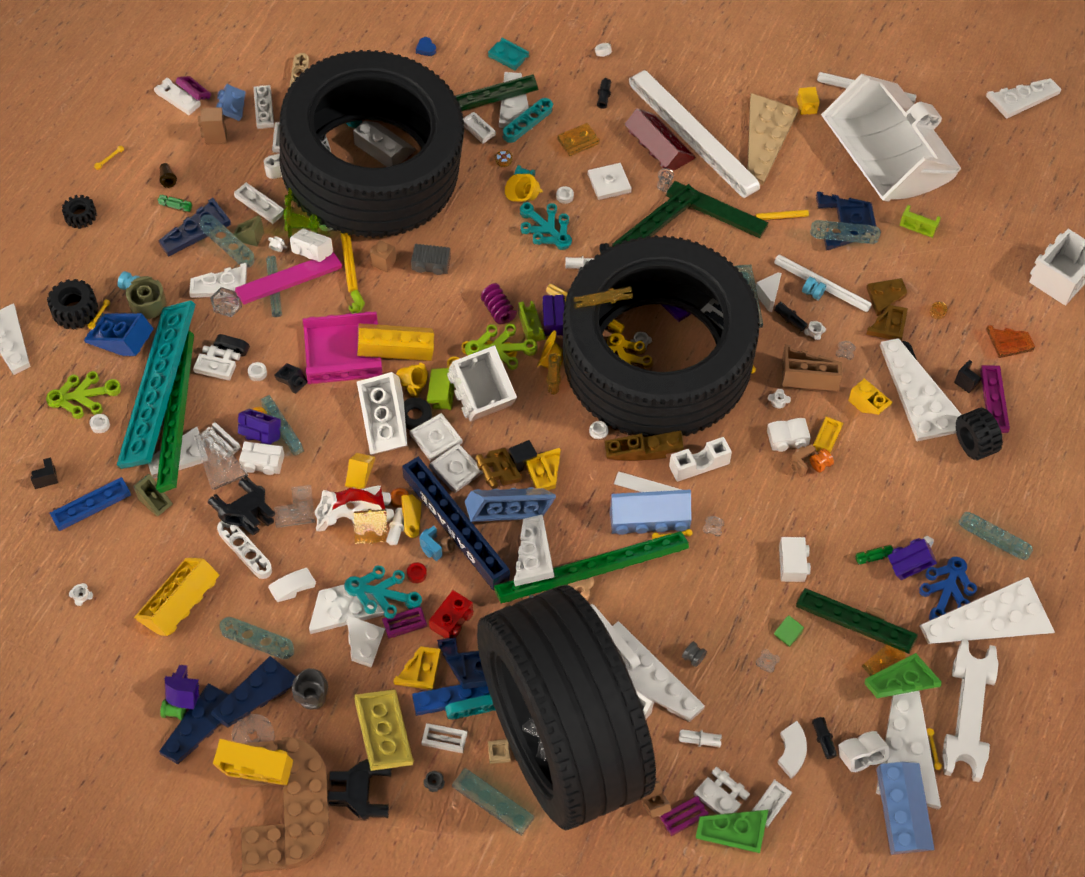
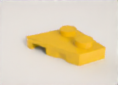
M560 448L537 454L536 458L525 462L535 488L546 490L556 488Z
M420 646L414 653V657L405 664L404 670L399 676L394 678V685L433 690L441 649Z

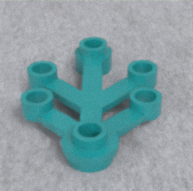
M525 202L520 206L521 217L526 219L532 218L540 225L531 226L529 222L521 224V232L523 234L534 233V244H555L560 250H566L572 244V238L567 234V225L569 224V216L567 214L559 215L560 233L555 229L556 204L550 203L547 205L548 222L534 211L531 203ZM543 234H550L552 237H543Z
M378 565L373 568V572L361 578L356 576L349 577L344 584L345 591L351 596H357L364 606V611L368 614L375 613L377 609V603L369 600L365 593L372 594L388 619L396 616L397 608L394 605H390L385 598L405 602L406 607L410 610L420 607L422 603V597L417 592L406 594L387 589L404 581L405 574L401 570L394 571L392 577L375 586L367 585L375 579H382L384 577L385 569ZM375 571H381L382 574H377ZM399 575L401 579H397L395 576ZM372 605L374 608L369 609L367 606ZM387 610H392L394 613L390 614Z

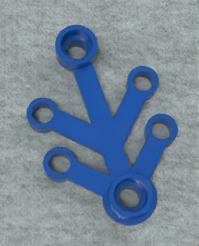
M952 557L948 560L946 566L940 568L929 567L925 576L931 581L936 580L938 576L950 573L946 580L931 585L923 583L920 586L919 593L923 597H928L931 593L943 590L937 607L933 608L929 614V620L939 617L935 612L941 615L946 614L944 610L951 593L958 604L957 608L961 607L962 603H970L968 599H964L955 582L957 576L964 586L963 591L967 596H973L976 593L977 586L970 582L965 573L967 563L964 559ZM929 572L935 573V576L930 575ZM967 587H971L973 591H969ZM922 588H927L929 592L923 591Z

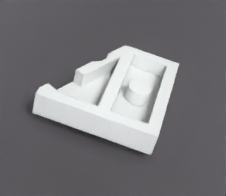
M348 615L346 624L348 625V639L351 646V660L371 668L385 629Z

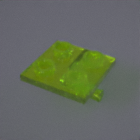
M288 188V195H285L284 198L286 206L284 209L285 231H288V238L292 236L293 228L311 229L312 232L318 233L319 222L317 221V215L314 214L313 219V214L310 215V218L295 214L292 190Z

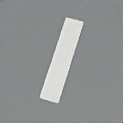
M622 472L617 473L614 482L615 485L639 492L682 490Z

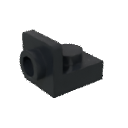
M288 363L274 374L277 381L288 385L295 394L308 382L300 368Z

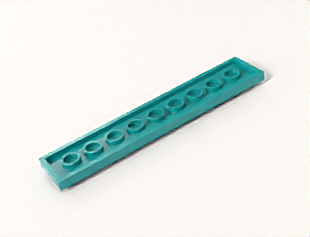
M191 300L163 307L118 458L117 466L121 469L151 463L196 306Z

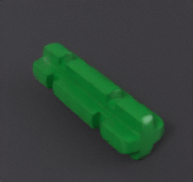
M162 194L158 198V204L167 205V207L179 210L183 209V211L190 212L193 206L190 201L185 200L183 202L182 199L170 196L167 198L168 196Z
M892 545L883 546V549L879 547L867 550L866 553L859 552L856 554L855 559L858 564H864L866 561L872 562L884 559V556L888 558V555L892 554L894 549Z

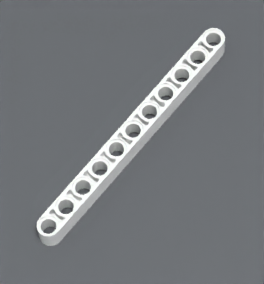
M646 70L629 78L632 89L741 197L746 198L760 189L758 180Z

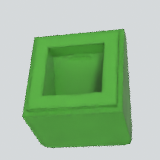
M788 615L774 632V635L790 647L802 634L804 627Z

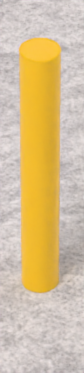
M809 211L757 213L755 217L761 220L808 217Z

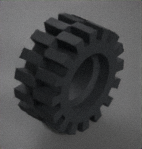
M74 195V199L69 197V201L65 200V205H62V213L66 223L69 226L72 225V228L78 226V229H82L81 226L83 225L85 228L88 227V223L90 225L93 224L92 220L95 221V216H97L93 200L89 199L88 196L84 198V195H80V197ZM85 209L81 214H73L76 210Z

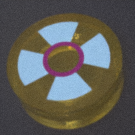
M508 150L498 151L495 154L496 164L500 167L511 165V152Z

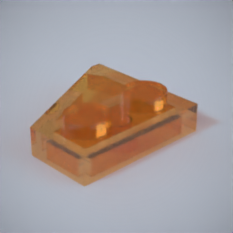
M988 325L986 328L999 358L1031 352L1035 349V345L1028 332L1014 331L1009 328L1004 330L993 329L992 325Z

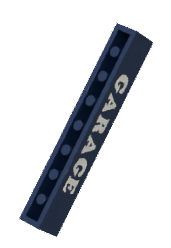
M419 456L403 465V478L449 536L453 538L456 545L494 591L495 585L510 581V569L473 523L470 522L469 518Z

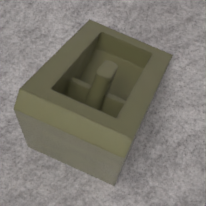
M258 215L239 224L232 239L258 246L264 235L261 217Z
M147 474L134 485L138 500L156 516H159L173 503L164 492L160 493L156 490L157 482L150 474Z

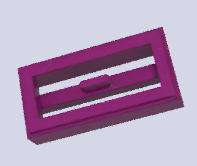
M190 76L177 77L175 83L197 101L200 98L202 100H205V98L210 99L211 93Z
M421 606L398 613L392 619L382 618L388 639L427 627ZM419 614V616H417V617H414V618H411V619H405V620H402V621H400V622H398V623H395V624H392V625H388V623L395 622V621H398V620H401V619L408 618V617H411V616H414V615Z
M698 796L660 816L671 836L697 823L701 816L709 815L707 810L704 809V805L699 801ZM696 804V806L691 808L690 810L680 814L679 816L669 821L667 820L670 817ZM697 811L701 812L697 816L687 820L686 822L672 829L671 825L681 821L682 819L694 814Z

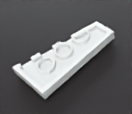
M505 72L504 82L521 78L522 74ZM526 93L501 100L499 128H504L529 108ZM518 123L520 127L527 126L525 123Z
M1050 78L1032 82L1028 86H1023L1022 84L1014 89L1008 90V88H1004L995 93L990 91L987 92L986 97L1007 119L1059 95L1061 88Z
M543 515L523 519L520 537L521 544L518 550L519 557L516 562V575L514 576L515 586L555 577Z

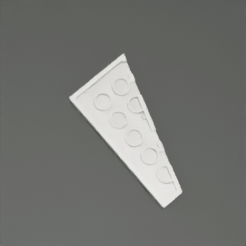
M899 338L881 342V351L916 441L955 434L957 417L962 415Z
M619 621L613 625V628L640 660L641 664L635 669L629 670L627 668L635 690L638 689L652 699L654 704L657 703L667 708V711L688 722L704 710L705 705Z
M914 691L893 695L885 736V743L889 746V759L881 764L894 762L919 763L927 807L940 809L941 804L920 692ZM878 782V783H877L876 794L881 795V794H880V788H879V782Z

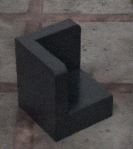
M968 360L958 371L954 381L955 384L968 393L982 379L970 370L971 360Z
M530 440L508 448V454L518 472L524 470V462L537 457V452Z
M51 457L43 459L45 468L31 472L32 476L30 478L35 489L58 483L56 469Z

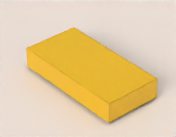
M826 416L813 443L816 451L819 452L821 449H826L831 454L844 423Z

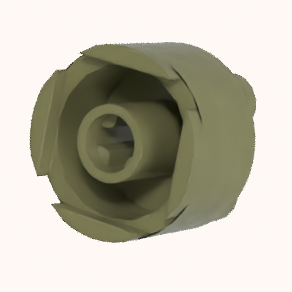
M143 276L134 279L129 288L127 287L126 297L132 313H142L146 319L161 316L167 301L160 281H156L149 276Z

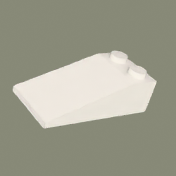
M391 372L358 381L357 386L370 455L407 446L404 399L400 377Z

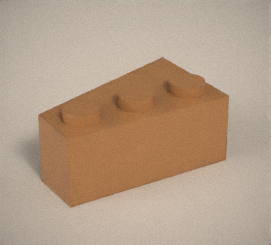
M785 344L782 357V387L839 391L842 379V362L821 355L815 357L807 354L808 351L802 350L800 352L791 349L790 345Z

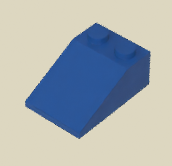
M102 313L95 323V328L90 330L84 341L87 344L121 356H136L146 340L149 339L154 328L142 313Z

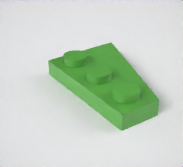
M768 810L701 816L695 838L760 853Z

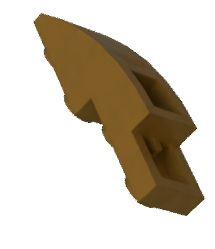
M681 431L648 437L637 434L604 440L606 457L612 460H656L667 458L666 454L684 450Z

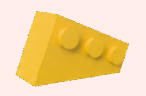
M219 739L213 765L226 776L287 785L294 760L288 755V752L283 750L271 751L259 746L254 747Z

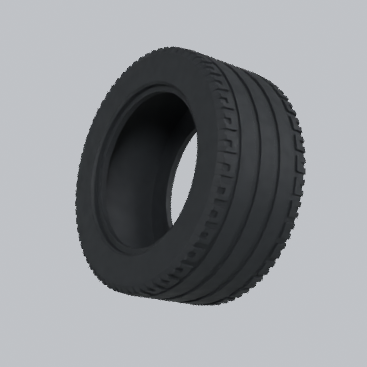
M354 50L349 53L348 51L344 52V54L338 53L336 56L331 55L329 58H324L323 61H317L315 65L312 64L310 68L305 69L304 73L302 72L299 77H296L295 82H292L291 87L288 88L281 106L280 169L286 190L293 201L297 203V206L301 207L302 211L306 212L309 217H313L314 221H319V224H324L327 228L331 227L334 231L338 230L343 234L348 233L351 236L354 234L357 237L364 236L366 238L367 236H372V238L379 236L381 238L383 236L390 237L393 234L395 236L399 233L404 234L406 231H412L413 228L417 229L420 225L426 224V221H431L432 217H436L437 213H440L442 208L446 206V203L449 202L454 192L459 174L464 138L462 109L456 95H453L449 85L445 84V81L440 79L438 74L435 75V72L429 70L427 66H422V63H417L413 59L410 60L406 56L402 57L400 54L394 55L392 52H378V50H359L357 52ZM358 120H375L389 123L404 130L414 138L422 150L401 164L384 168H368L353 165L336 157L326 149L320 140L333 128L344 123Z
M658 235L654 237L646 236V238L638 237V239L634 240L633 238L628 242L626 240L622 241V244L617 243L606 251L603 250L600 255L597 254L594 257V260L591 259L588 265H585L583 270H580L578 276L575 277L568 291L563 313V362L565 373L578 401H581L582 406L586 407L588 412H592V416L597 417L599 421L605 422L607 426H612V429H618L621 433L626 432L630 436L632 434H642L643 437L676 431H681L682 436H689L691 433L696 434L697 431H703L706 427H711L713 423L716 424L720 419H723L725 414L730 413L731 409L739 402L748 385L759 338L758 305L756 298H754V292L751 290L750 284L748 285L747 279L743 277L742 272H739L738 268L734 267L731 261L728 262L725 256L722 257L719 252H714V249L707 248L704 244L700 245L699 242H691L689 239L683 240L681 237L679 239L675 238V236L670 238L666 236L658 237ZM712 298L720 303L724 318L723 329L700 311ZM663 304L683 309L702 321L711 332L716 342V347L707 357L693 366L677 371L656 372L638 368L621 359L611 350L602 334L606 327L625 311L643 305Z
M562 585L480 618L477 626L478 650L495 710L528 785L550 819L561 829L569 830L651 794L656 784V763L647 721L624 661L608 630L589 602L570 585Z

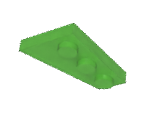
M915 653L866 678L864 684L876 698L941 687L942 681Z

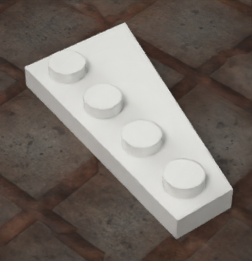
M14 303L0 310V354L13 375L31 367Z

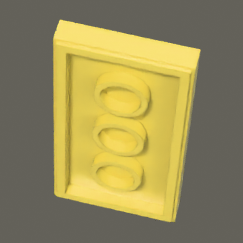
M396 689L356 694L354 700L371 771L413 765V757Z

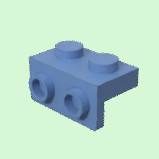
M226 84L224 89H220L217 99H219L216 108L222 107L223 115L240 121L246 92Z

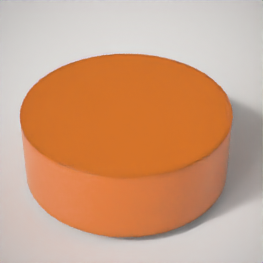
M403 488L394 489L390 494L391 504L396 508H402L401 497L409 495L408 491Z

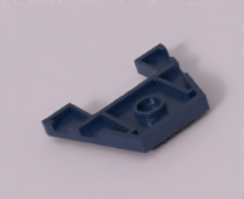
M820 191L816 193L818 208L837 209L841 233L824 234L826 250L876 235L877 227L871 202L849 198V200L839 198V195L834 194L832 196L823 195V192Z
M456 637L437 640L438 648L441 649L442 655L463 689L487 686L479 651L458 653Z

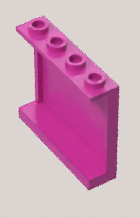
M377 312L302 318L308 384L368 379L383 375L381 358L357 356L358 324L378 325Z

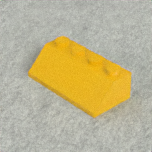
M358 324L357 356L432 361L434 350V332L432 328Z
M185 558L134 618L158 635H171L177 629L178 623L190 614V609L203 599V594L207 589L215 585L219 574L205 559Z

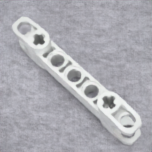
M962 639L952 668V677L962 679L955 736L946 734L942 752L944 775L951 776L955 768V762L964 761L972 768L973 781L980 782L982 779L985 765L989 759L990 744L980 741L985 686L986 684L994 686L997 679L999 663L996 646L990 645L985 658L977 659L969 652L968 640Z

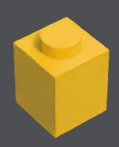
M816 87L799 88L797 103L800 115L817 114L819 98Z

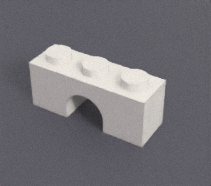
M721 437L707 442L705 448L696 454H691L689 449L671 454L669 467L678 482L730 464L732 451L725 438Z

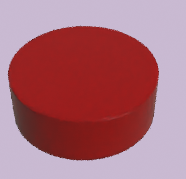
M415 562L408 566L407 578L409 581L421 583L426 579L427 570L422 563Z

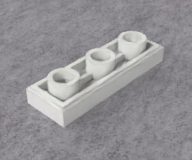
M271 85L254 87L257 129L273 128L274 117Z

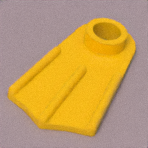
M413 494L403 495L401 500L404 532L407 536L415 538L419 535L422 502Z

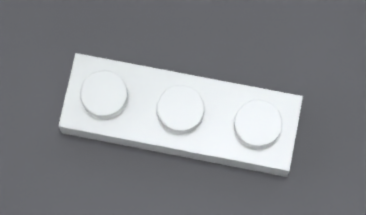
M248 183L243 184L234 192L236 199L272 224L285 214L284 208Z

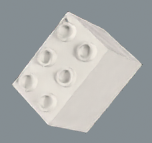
M1067 229L1064 234L1060 233L1055 239V243L1049 244L1046 248L1045 254H1040L1036 259L1035 264L1037 265L1030 272L1032 276L1029 282L1066 306L1085 285V239L1070 229Z
M495 345L453 361L448 369V379L450 383H454L456 398L458 401L461 400L463 404L462 412L465 418H469L470 422L507 408L517 399Z

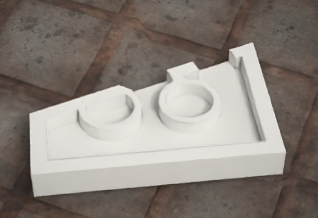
M240 264V267L234 269L229 267L220 273H208L191 278L190 297L238 296L235 292V287L246 284L247 264Z

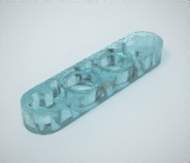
M202 216L200 227L206 235L239 265L246 263L247 267H251L254 264V253L214 216ZM205 222H211L212 227L210 225L205 226ZM224 232L226 236L223 239H219L216 237V234ZM235 243L239 247L236 250H230L228 246ZM243 256L246 258L249 256V261L247 259L243 260Z
M816 220L811 225L810 234L820 239L875 244L879 241L881 230L872 225ZM832 229H839L841 233L836 234ZM855 230L859 235H852L850 231Z
M268 395L260 399L268 415L281 419L280 435L293 455L296 456L304 452L302 444L271 396Z
M964 512L959 520V525L965 530L1017 558L1027 560L1033 552V548L1029 543L973 513Z
M232 617L224 618L220 622V631L226 638L281 659H288L294 654L293 643L288 638ZM232 624L234 629L230 628L226 631L225 626L229 627ZM247 630L253 632V636L249 639L242 637V634ZM268 637L272 639L268 646H263L260 643L263 638ZM288 645L289 650L282 652L280 647L284 648Z

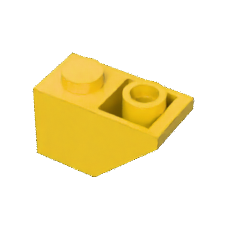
M865 378L851 389L848 399L862 413L878 415L893 403Z

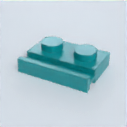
M501 38V41L497 42L488 51V57L515 71L525 61V58L529 57V51Z

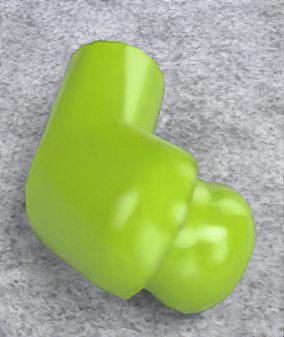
M354 290L351 292L354 303H352V306L349 305V311L352 314L360 313L365 305L360 292Z

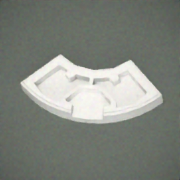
M797 721L780 733L784 741L785 750L777 763L790 779L801 769L807 752L806 737Z

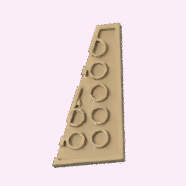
M751 93L747 170L758 180L759 184L764 185L796 118L798 108Z

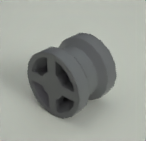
M693 641L685 649L682 658L691 661V665L697 667L706 656L707 651L704 648L700 649L698 644Z

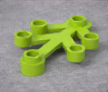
M511 323L505 326V331L492 344L484 345L491 337L497 335V327L490 324L487 326L486 332L478 340H471L466 344L465 353L468 356L495 345L500 359L507 364L509 369L514 370L518 367V359L509 357L504 352L523 351L526 355L532 356L536 354L538 345L532 339H528L524 343L503 344L510 336L516 333V326ZM512 328L513 331L509 332L507 329ZM494 329L495 332L491 333L489 330ZM528 344H532L533 347L530 348V347H527V345H528ZM511 361H513V362H515L516 364H515V365H510L509 363H510Z
M89 372L81 384L77 375H70L67 379L68 381L59 390L54 389L47 394L46 401L50 407H63L71 412L75 419H80L84 415L82 407L74 406L68 401L76 400L91 409L93 415L101 414L103 412L102 405L99 402H93L87 397L103 394L117 396L121 391V386L118 380L110 379L103 387L87 389L91 384H96L99 381L97 372ZM77 387L74 392L67 393L71 388Z

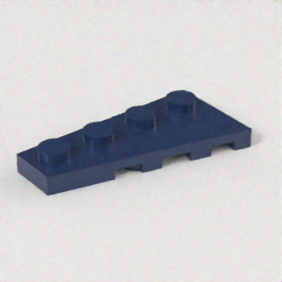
M213 197L208 200L206 206L198 208L196 210L197 213L191 218L187 217L181 226L175 227L159 240L160 246L168 257L231 225L230 219Z
M269 656L212 711V716L228 728L250 715L258 707L262 708L267 705L268 701L285 694L287 690L292 688L296 676Z
M208 683L199 695L195 708L189 709L160 749V755L176 764L184 760L199 746L198 744L211 736L214 730L222 724L212 716V711L229 694Z

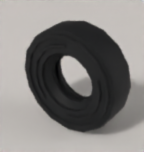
M415 397L404 401L407 429L412 430L432 418V410L427 401ZM411 409H419L422 412V416L418 419H411L408 416V412Z

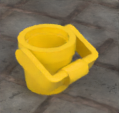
M419 363L418 365L400 368L396 375L400 377L401 386L407 387L410 396L417 398L426 384L428 372L425 364Z

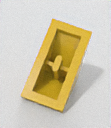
M360 453L353 455L349 459L345 487L364 489L375 462V457Z

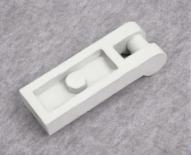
M165 78L161 85H157L154 88L156 94L188 115L201 106L199 100L197 101L189 93L173 84L169 78Z

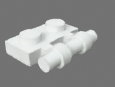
M204 345L202 352L207 353V355L199 354L193 368L194 373L230 381L236 367L235 361L231 360L239 361L240 353H236L231 349H218V346Z
M715 767L712 774L717 777V780L713 782L707 777L696 789L694 796H698L700 801L717 815L736 813L741 806L736 798L740 796L746 800L750 793L744 789L745 786L741 783H736L729 777L730 774L725 770L722 771ZM723 783L733 790L730 794L721 788Z

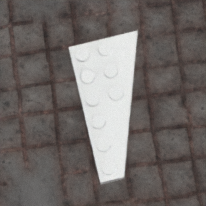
M1029 577L919 625L928 644L962 641V639L970 641L1055 633Z

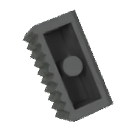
M416 243L411 259L412 270L418 273L448 274L451 259L450 248Z

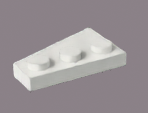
M198 427L182 436L179 470L209 461ZM161 450L153 455L151 463L148 464L153 479L158 476Z

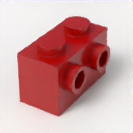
M452 590L429 619L430 629L445 639L458 636L465 621L468 622L474 614L473 602Z

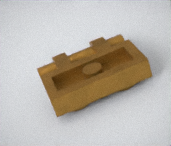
M506 448L489 451L485 459L482 454H478L475 457L479 470L483 471L484 479L487 484H490L492 489L499 486L497 480H500L503 486L520 482L522 477ZM492 466L495 472H491L489 467Z

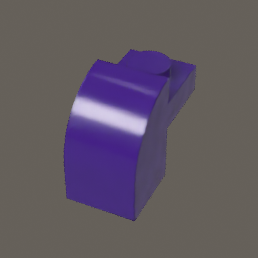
M179 665L176 673L172 674V677L165 676V698L172 706L194 709L199 698V679H189L187 665Z

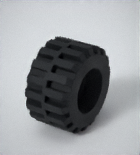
M67 279L66 282L61 281L58 283V286L52 287L53 291H49L47 302L52 317L59 326H64L66 329H69V327L76 329L79 326L82 328L84 324L88 325L91 322L90 320L95 318V314L98 313V303L93 289L88 283L86 284L83 280L78 281V279H73V281ZM72 302H79V303H77L76 305L67 306L68 304H70V303H72Z
M981 407L957 417L955 426L957 438L961 447L971 459L980 460L1002 449L1003 441L1000 427L994 416L987 409Z

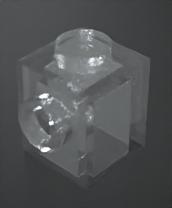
M220 287L210 297L213 311L232 317L242 308L241 300L235 291Z

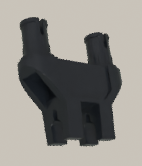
M245 476L239 481L238 485L247 492L246 495L231 504H226L215 494L214 497L211 496L209 498L208 504L218 512L219 519L224 523L242 526L250 534L255 535L259 532L257 526L260 525V521L257 518L269 526L274 523L272 517L275 516V512L265 503V488L257 486L248 476Z
M365 759L349 771H330L329 780L331 781V786H346V792H328L329 806L347 807L362 821H367L369 817L388 818L389 804H370L368 802L369 787L372 776L391 777L392 768L371 771L369 761Z

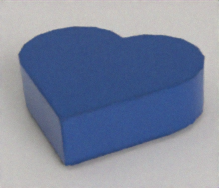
M422 37L416 47V54L433 56L436 54V45L432 43L429 37Z

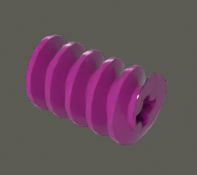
M490 284L482 291L481 300L497 324H506L516 317V310H513L514 307L510 304L507 296L503 294L499 284Z

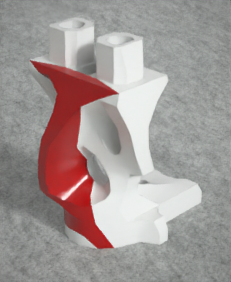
M379 485L364 489L348 488L340 492L323 490L321 501L314 511L317 518L316 531H325L329 525H334L336 520L341 517L352 519L353 523H371L379 528L383 522H390L394 518V511L385 508V505L388 506L391 502V495L388 492H382ZM347 503H353L354 508L349 509Z

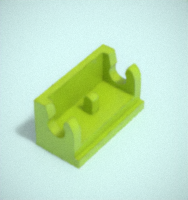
M907 205L899 226L933 238L941 217L937 216L936 221L910 212L911 206Z
M531 301V305L525 307L524 302H518V315L526 340L532 339L536 342L545 340L546 337L535 308V303Z
M449 368L431 369L427 402L433 404V409L452 410L455 386L448 379L447 373Z

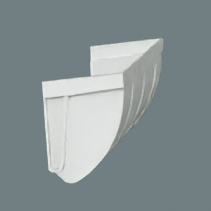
M861 74L821 114L883 201L889 202L891 199H906L930 192L954 179L961 169L960 165L934 131L942 121L940 114L931 104L924 102L913 104L897 83Z

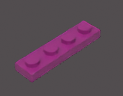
M981 365L980 374L985 408L996 419L1001 433H1008L1010 426L1001 368L997 365Z

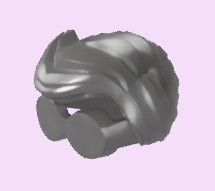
M308 668L303 670L293 681V699L306 709H318L324 705L328 692L327 680L321 671Z

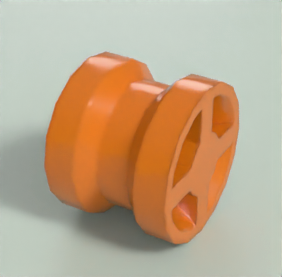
M821 449L817 455L813 454L810 456L812 467L819 473L823 472L825 467H831L834 464L832 455L826 449Z

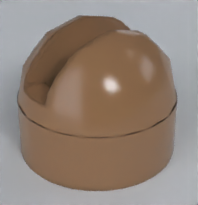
M444 537L439 540L438 544L442 547L443 553H452L454 551L455 543L452 537Z

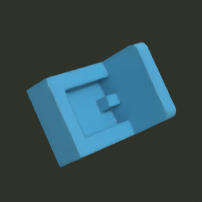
M433 525L430 529H425L419 537L420 547L427 557H432L438 561L442 557V547L434 541L437 537V528Z

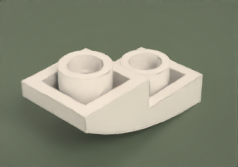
M304 568L276 580L268 588L276 601L281 602L295 598L296 593L315 587L316 581L309 570Z

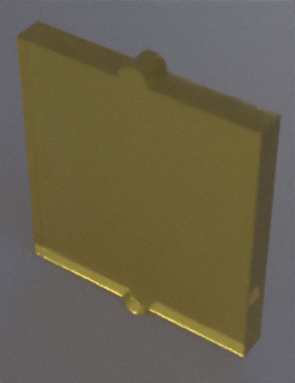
M368 509V511L353 512L355 544L369 543L372 545L373 543L386 542V509Z

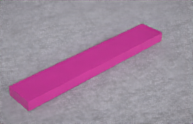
M333 252L321 262L313 259L235 287V292L243 305L342 269V264Z

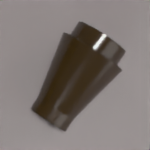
M167 163L161 164L159 167L160 184L165 188L175 186L177 177L170 168V165Z

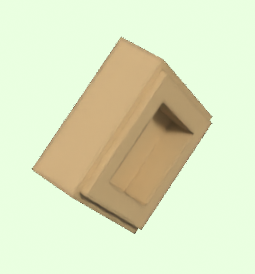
M507 739L488 741L490 764L511 762L510 747Z

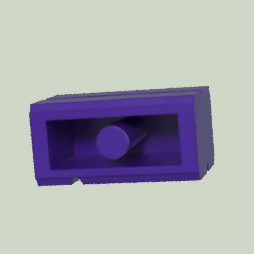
M544 295L542 303L545 336H550L553 331H556V336L563 335L565 296Z
M247 409L238 414V433L245 436L247 440H258L261 444L271 445L280 439L281 419L252 409Z
M924 538L914 539L910 542L909 546L895 548L892 554L888 555L895 575L900 580L937 564L932 549Z

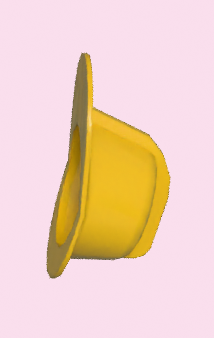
M515 174L508 179L505 185V195L510 201H533L539 193L543 192L540 189L539 182L532 174Z
M553 331L548 337L536 367L541 365L548 369L557 370L563 362V349L555 342L556 331Z

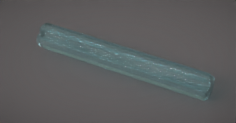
M273 255L267 256L268 275L277 273L276 257ZM280 292L270 295L273 317H280L282 315Z

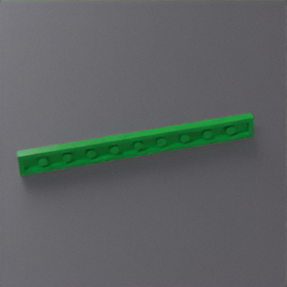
M190 330L186 337L165 412L156 490L160 493L177 487L194 334Z
M680 531L553 568L555 576L553 578L515 586L514 580L495 585L494 590L502 604L558 586L568 585L600 574L689 549V542Z

